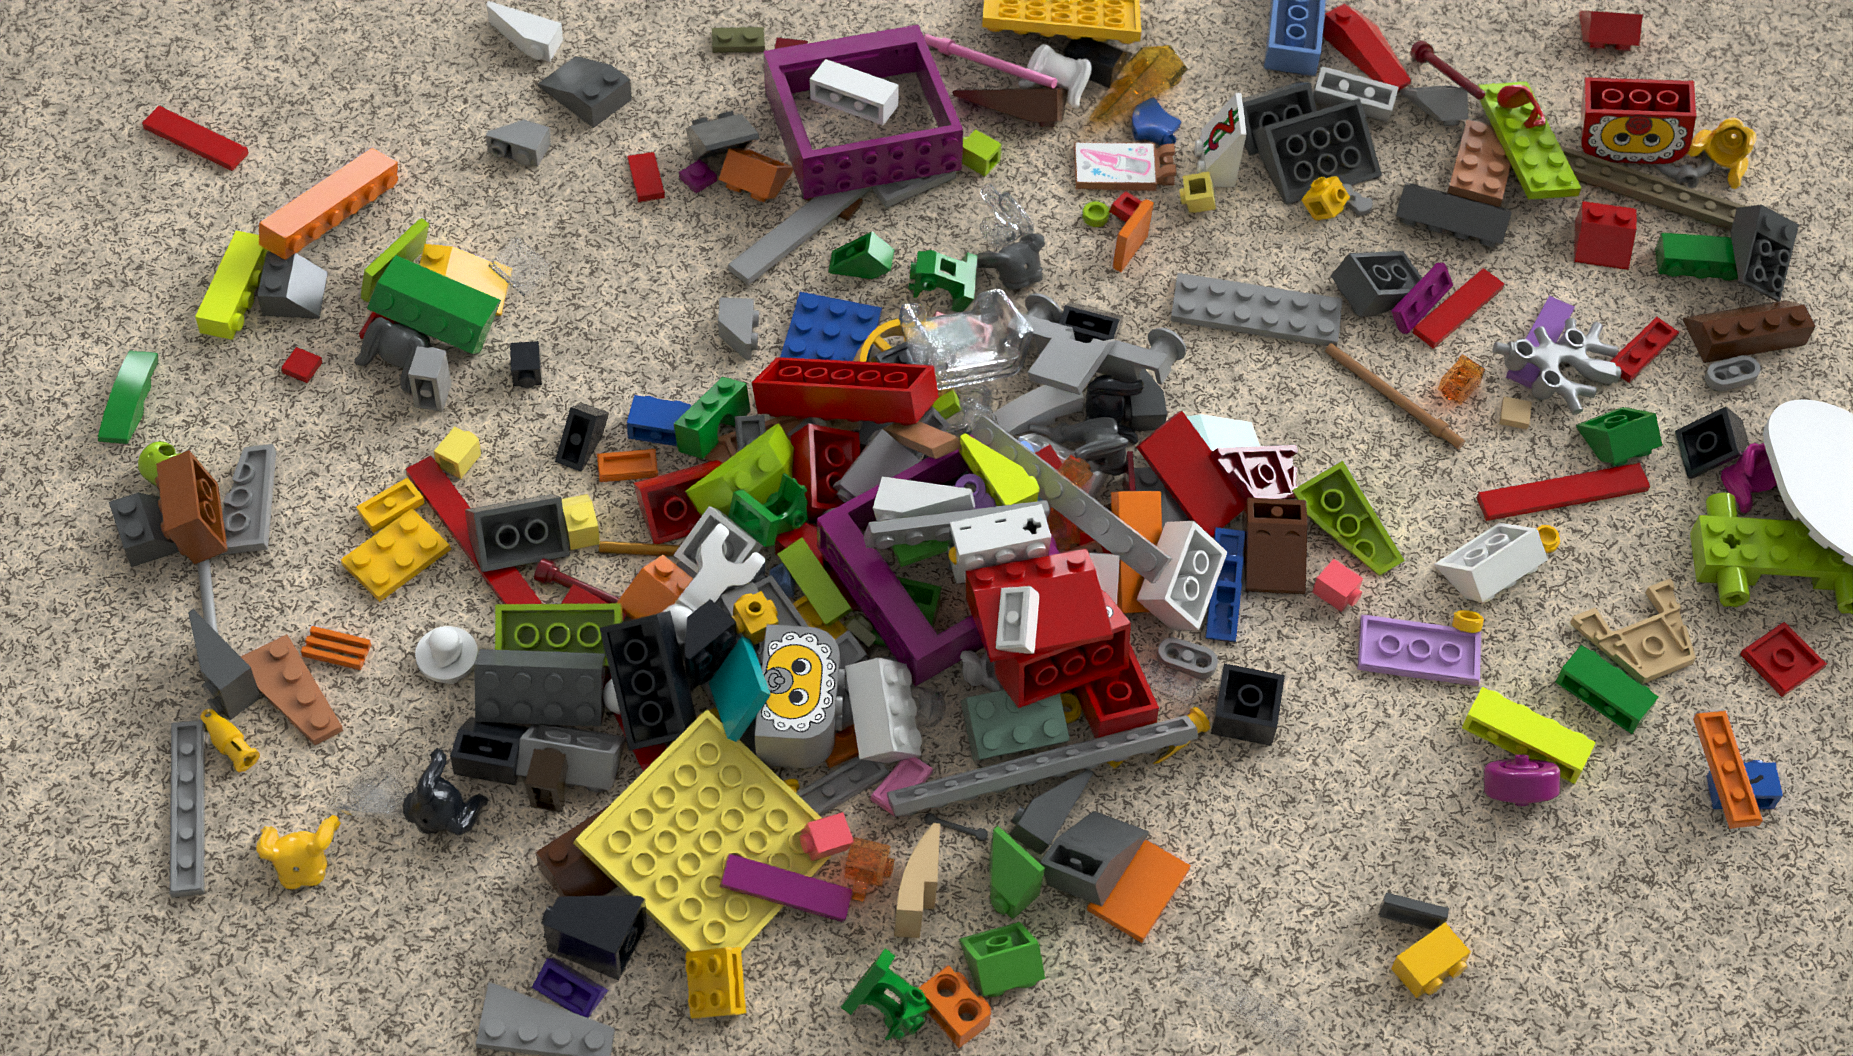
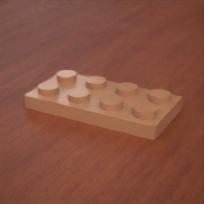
M1466 120L1447 193L1500 207L1511 163L1492 125L1484 124L1480 121Z

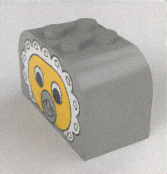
M767 624L762 672L771 696L757 714L755 729L756 756L767 766L790 768L817 766L831 755L835 746L836 730L842 731L843 726L842 709L845 702L846 684L845 669H840L838 644L829 633L819 628Z

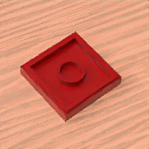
M1785 622L1744 648L1740 653L1781 697H1784L1819 673L1827 665Z

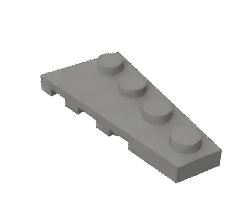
M273 444L243 448L232 478L234 481L230 493H226L223 501L225 507L222 514L228 551L220 555L268 550L276 449Z

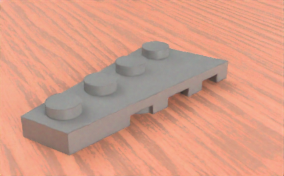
M489 982L476 1047L541 1056H611L615 1028Z

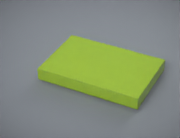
M423 218L417 220L364 269L361 299L367 303L370 302L378 280L395 255L413 262L423 252L429 229L427 221Z

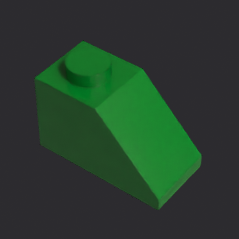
M871 231L833 250L828 272L830 274L875 279L891 271L895 249Z

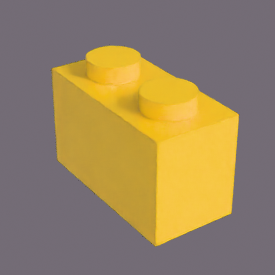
M1444 923L1399 954L1391 969L1416 998L1425 992L1430 996L1443 985L1442 980L1450 975L1454 979L1465 971L1468 967L1466 961L1471 951L1452 929Z

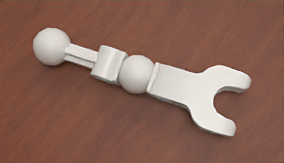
M718 524L697 549V575L675 604L663 610V612L671 611L679 648L686 641L687 617L709 599L716 602L724 591L734 590L748 584L765 562V558L757 552L753 553L744 563L734 564L727 561L722 552V545L725 538L729 535V530L722 524ZM611 679L603 690V700L610 711L621 715Z

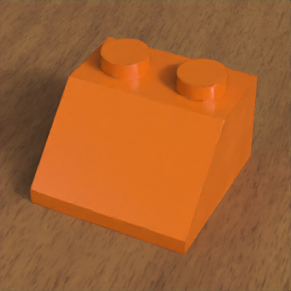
M734 148L728 149L718 180L727 183L726 188L741 192L743 189L751 193V198L765 202L766 199L776 198L792 174L793 168L791 165L750 149Z
M662 555L640 570L617 603L623 606V613L630 619L661 613L668 606L675 604L693 578L665 555Z

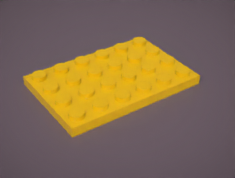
M984 0L982 28H987V30L992 32L1013 30L1017 34L1036 32L1046 37L1058 34L1066 35L1070 39L1091 37L1093 40L1100 42L1113 39L1118 40L1120 43L1132 44L1134 41L1140 42L1141 39L1140 0Z

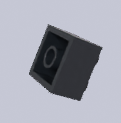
M1224 663L1218 685L1210 734L1272 746L1278 726L1285 675Z

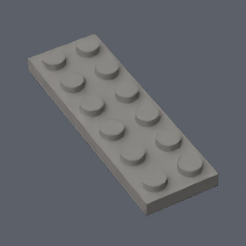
M1177 273L1170 321L1324 346L1332 343L1337 347L1342 298Z

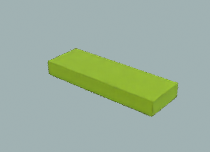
M800 538L777 554L827 628L853 611L803 538Z

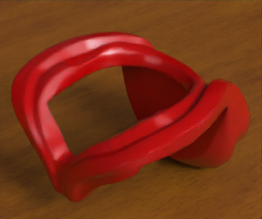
M1507 85L1498 92L1497 102L1503 108L1514 109L1532 103L1534 109L1524 123L1526 129L1546 124L1545 116L1527 86Z

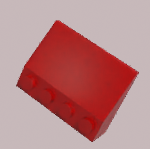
M1087 549L965 571L966 601L990 662L1113 639V631L1097 572ZM1031 586L1039 593L1035 652L1026 654L997 650L996 639L1001 588Z

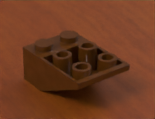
M1247 498L1242 515V528L1245 531L1243 548L1245 592L1305 594L1308 528L1306 500Z

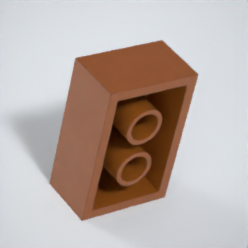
M190 450L156 463L158 476L155 477V482L160 491L161 499L158 500V506L163 514L161 529L167 539H172L180 554L186 555L194 565L227 552L219 485Z

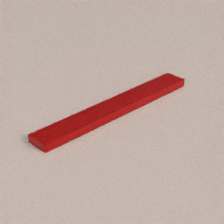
M431 455L405 469L409 479L502 604H543L515 566L481 572L468 535L465 509H470V506Z

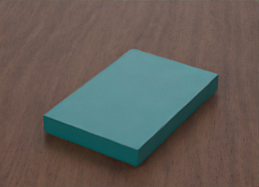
M743 636L709 682L727 739L735 742L741 738L771 696L752 641Z

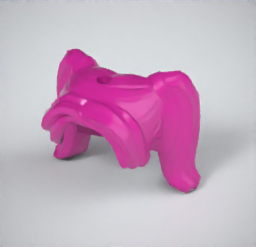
M1764 442L1761 444H1750L1742 456L1738 458L1737 462L1724 468L1721 473V479L1726 490L1734 495L1740 512L1744 514L1753 507L1751 492L1767 491L1777 485Z

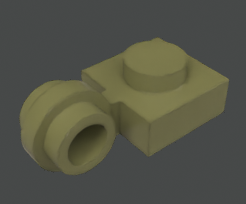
M855 614L853 617L849 616L842 625L847 630H850L853 636L870 647L877 639L871 633L874 627L867 622L868 619L864 615L859 616Z

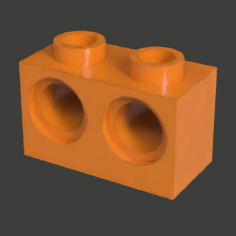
M949 965L918 988L925 994L926 1001L932 1007L928 1014L958 1048H961L990 1025L991 1008L982 996L977 997L971 991L965 976L960 972L955 973ZM947 989L950 990L953 993V995L950 997L941 996L938 993V991ZM968 1013L974 1016L975 1019L964 1021L959 1016Z

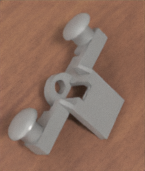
M1038 293L1027 296L1025 306L1028 313H1018L1009 326L1013 342L1019 343L1024 335L1035 337L1040 356L1028 371L1030 381L1078 395L1084 390L1095 372L1111 375L1114 379L1131 383L1141 379L1139 373L1144 368L1154 371L1157 383L1163 384L1171 372V366L1174 361L1181 360L1186 355V345L1183 339L1167 328H1155L1148 333L1150 349L1114 339L1102 341L1093 338L1090 343L1076 341L1073 328L1059 324L1062 311L1058 304L1050 297Z

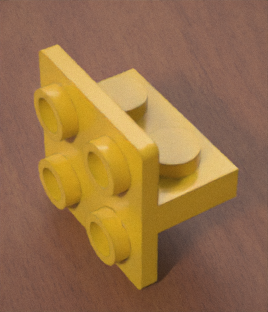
M723 947L686 952L685 970L688 981L690 1017L704 1018L746 1014L741 947Z

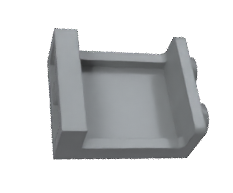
M880 429L870 436L867 440L869 442L841 480L833 485V488L838 491L836 494L838 498L846 503L879 485L882 477L891 478L921 461L886 431Z

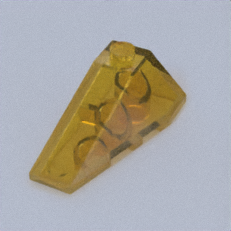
M1170 45L1142 47L1122 69L1127 74L1120 80H1115L1111 85L1115 89L1114 93H1109L1102 98L1089 117L1090 120L1093 122H1106L1153 96L1176 86L1181 82V76L1188 68Z

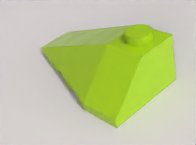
M1343 461L1292 490L1297 500H1306L1307 516L1377 575L1380 576L1405 561Z

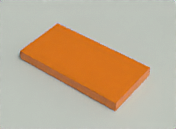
M1161 491L1111 492L1112 513L1157 546L1162 534ZM1119 559L1117 606L1123 613L1150 612L1137 601L1145 578Z

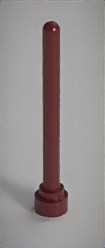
M1419 40L1413 44L1410 54L1414 60L1422 64L1429 63L1476 99L1481 100L1485 97L1483 89L1437 57L1429 43Z
M545 558L539 562L535 570L534 580L544 585H547V583L552 585L557 583L570 589L574 584L608 604H615L619 600V597L560 572V568L556 567V563Z

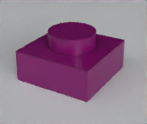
M701 159L679 171V178L695 194L717 181V175Z

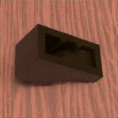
M534 748L525 787L532 808L562 813L565 803L564 794L568 763L566 754L557 749L544 748L540 750Z

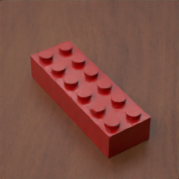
M776 357L751 382L757 414H769L771 417L783 415L795 416L798 419L816 417L826 421L847 419L849 422L863 420L874 421L876 424L895 422L908 426L916 424L939 398L933 365Z

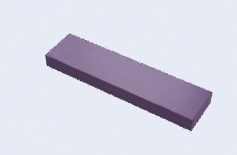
M1549 296L1525 340L1531 342L1534 347H1538L1539 342L1534 334V330L1543 326L1549 338L1554 343H1557L1565 328V320L1571 317L1575 307ZM1527 363L1522 370L1512 371L1509 369L1506 378L1532 389V384L1541 371L1534 364Z

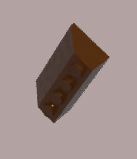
M1786 300L1683 318V322L1703 363L1804 346L1816 327L1805 304Z
M610 805L536 851L538 869L559 896H605L619 887L574 844L575 839Z

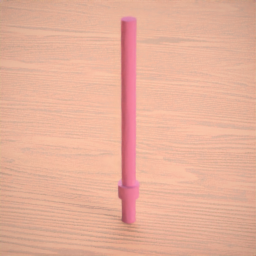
M929 34L924 36L927 45L937 48L940 53L949 56L954 54L1052 89L1057 85L1056 78L963 47L946 37L940 39Z

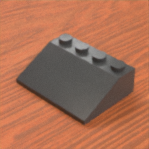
M1360 98L1253 130L1260 158L1286 205L1300 201L1311 188L1312 182L1320 177L1338 176L1343 185H1353L1382 176Z

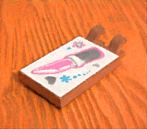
M1074 142L1075 189L1156 191L1157 185H1175L1176 164H1173L1175 146L1174 144H1164L1155 149V143Z

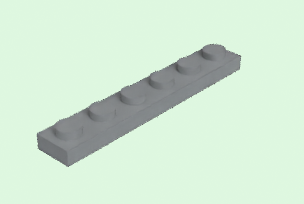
M1044 500L869 522L863 538L866 548L877 547L878 549H886L893 545L904 543L917 545L928 540L947 541L949 540L950 522L1042 504L1047 519L1050 508L1048 501Z

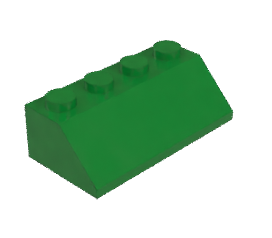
M395 255L378 280L367 309L466 352L475 354L480 353L501 299Z

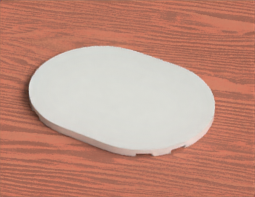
M1793 400L1783 403L1770 415L1763 432L1766 452L1781 497L1795 520L1800 519L1810 530L1808 535L1824 549L1832 548L1844 556L1842 559L1844 562L1853 566V414L1837 406L1814 400Z

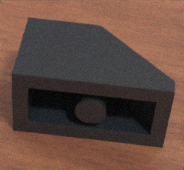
M584 403L570 407L555 462L578 471H583L603 436L609 412Z

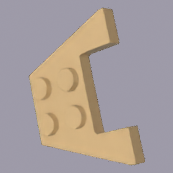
M1671 578L1649 586L1645 592L1659 613L1655 616L1617 631H1611L1596 607L1573 616L1570 621L1576 630L1641 684L1692 665L1696 659L1687 626L1683 625L1679 612L1681 606L1680 603L1676 602L1673 592L1675 586Z

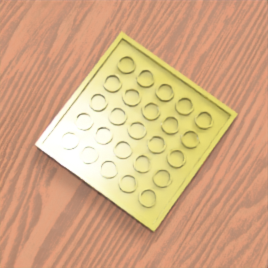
M708 710L704 711L574 841V844L628 896H641L645 898L646 913L687 952L723 947H741L742 951L784 907L781 904L719 887L729 853L812 877L831 857L828 856L811 861L809 853L803 851L800 843L801 831L806 824L822 819V817L740 740L735 742L727 739L723 724Z

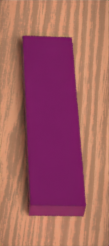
M730 853L727 856L719 886L839 922L846 920L853 891L850 888Z

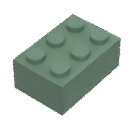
M1005 690L966 697L960 701L973 761L1070 741L1060 693L1021 708L1015 705Z

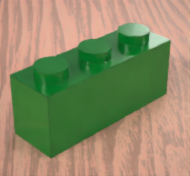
M1661 233L1655 247L1658 274H1665L1671 277L1695 276L1698 279L1707 277L1722 278L1726 281L1738 279L1731 237Z
M1580 645L1562 667L1555 683L1630 734L1636 731L1659 698L1647 686L1639 684L1627 676L1623 670L1612 666L1596 652L1587 649L1583 645Z

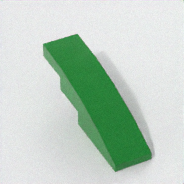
M128 351L104 411L98 433V442L129 443L144 414V401L152 386L151 376L158 365V353Z

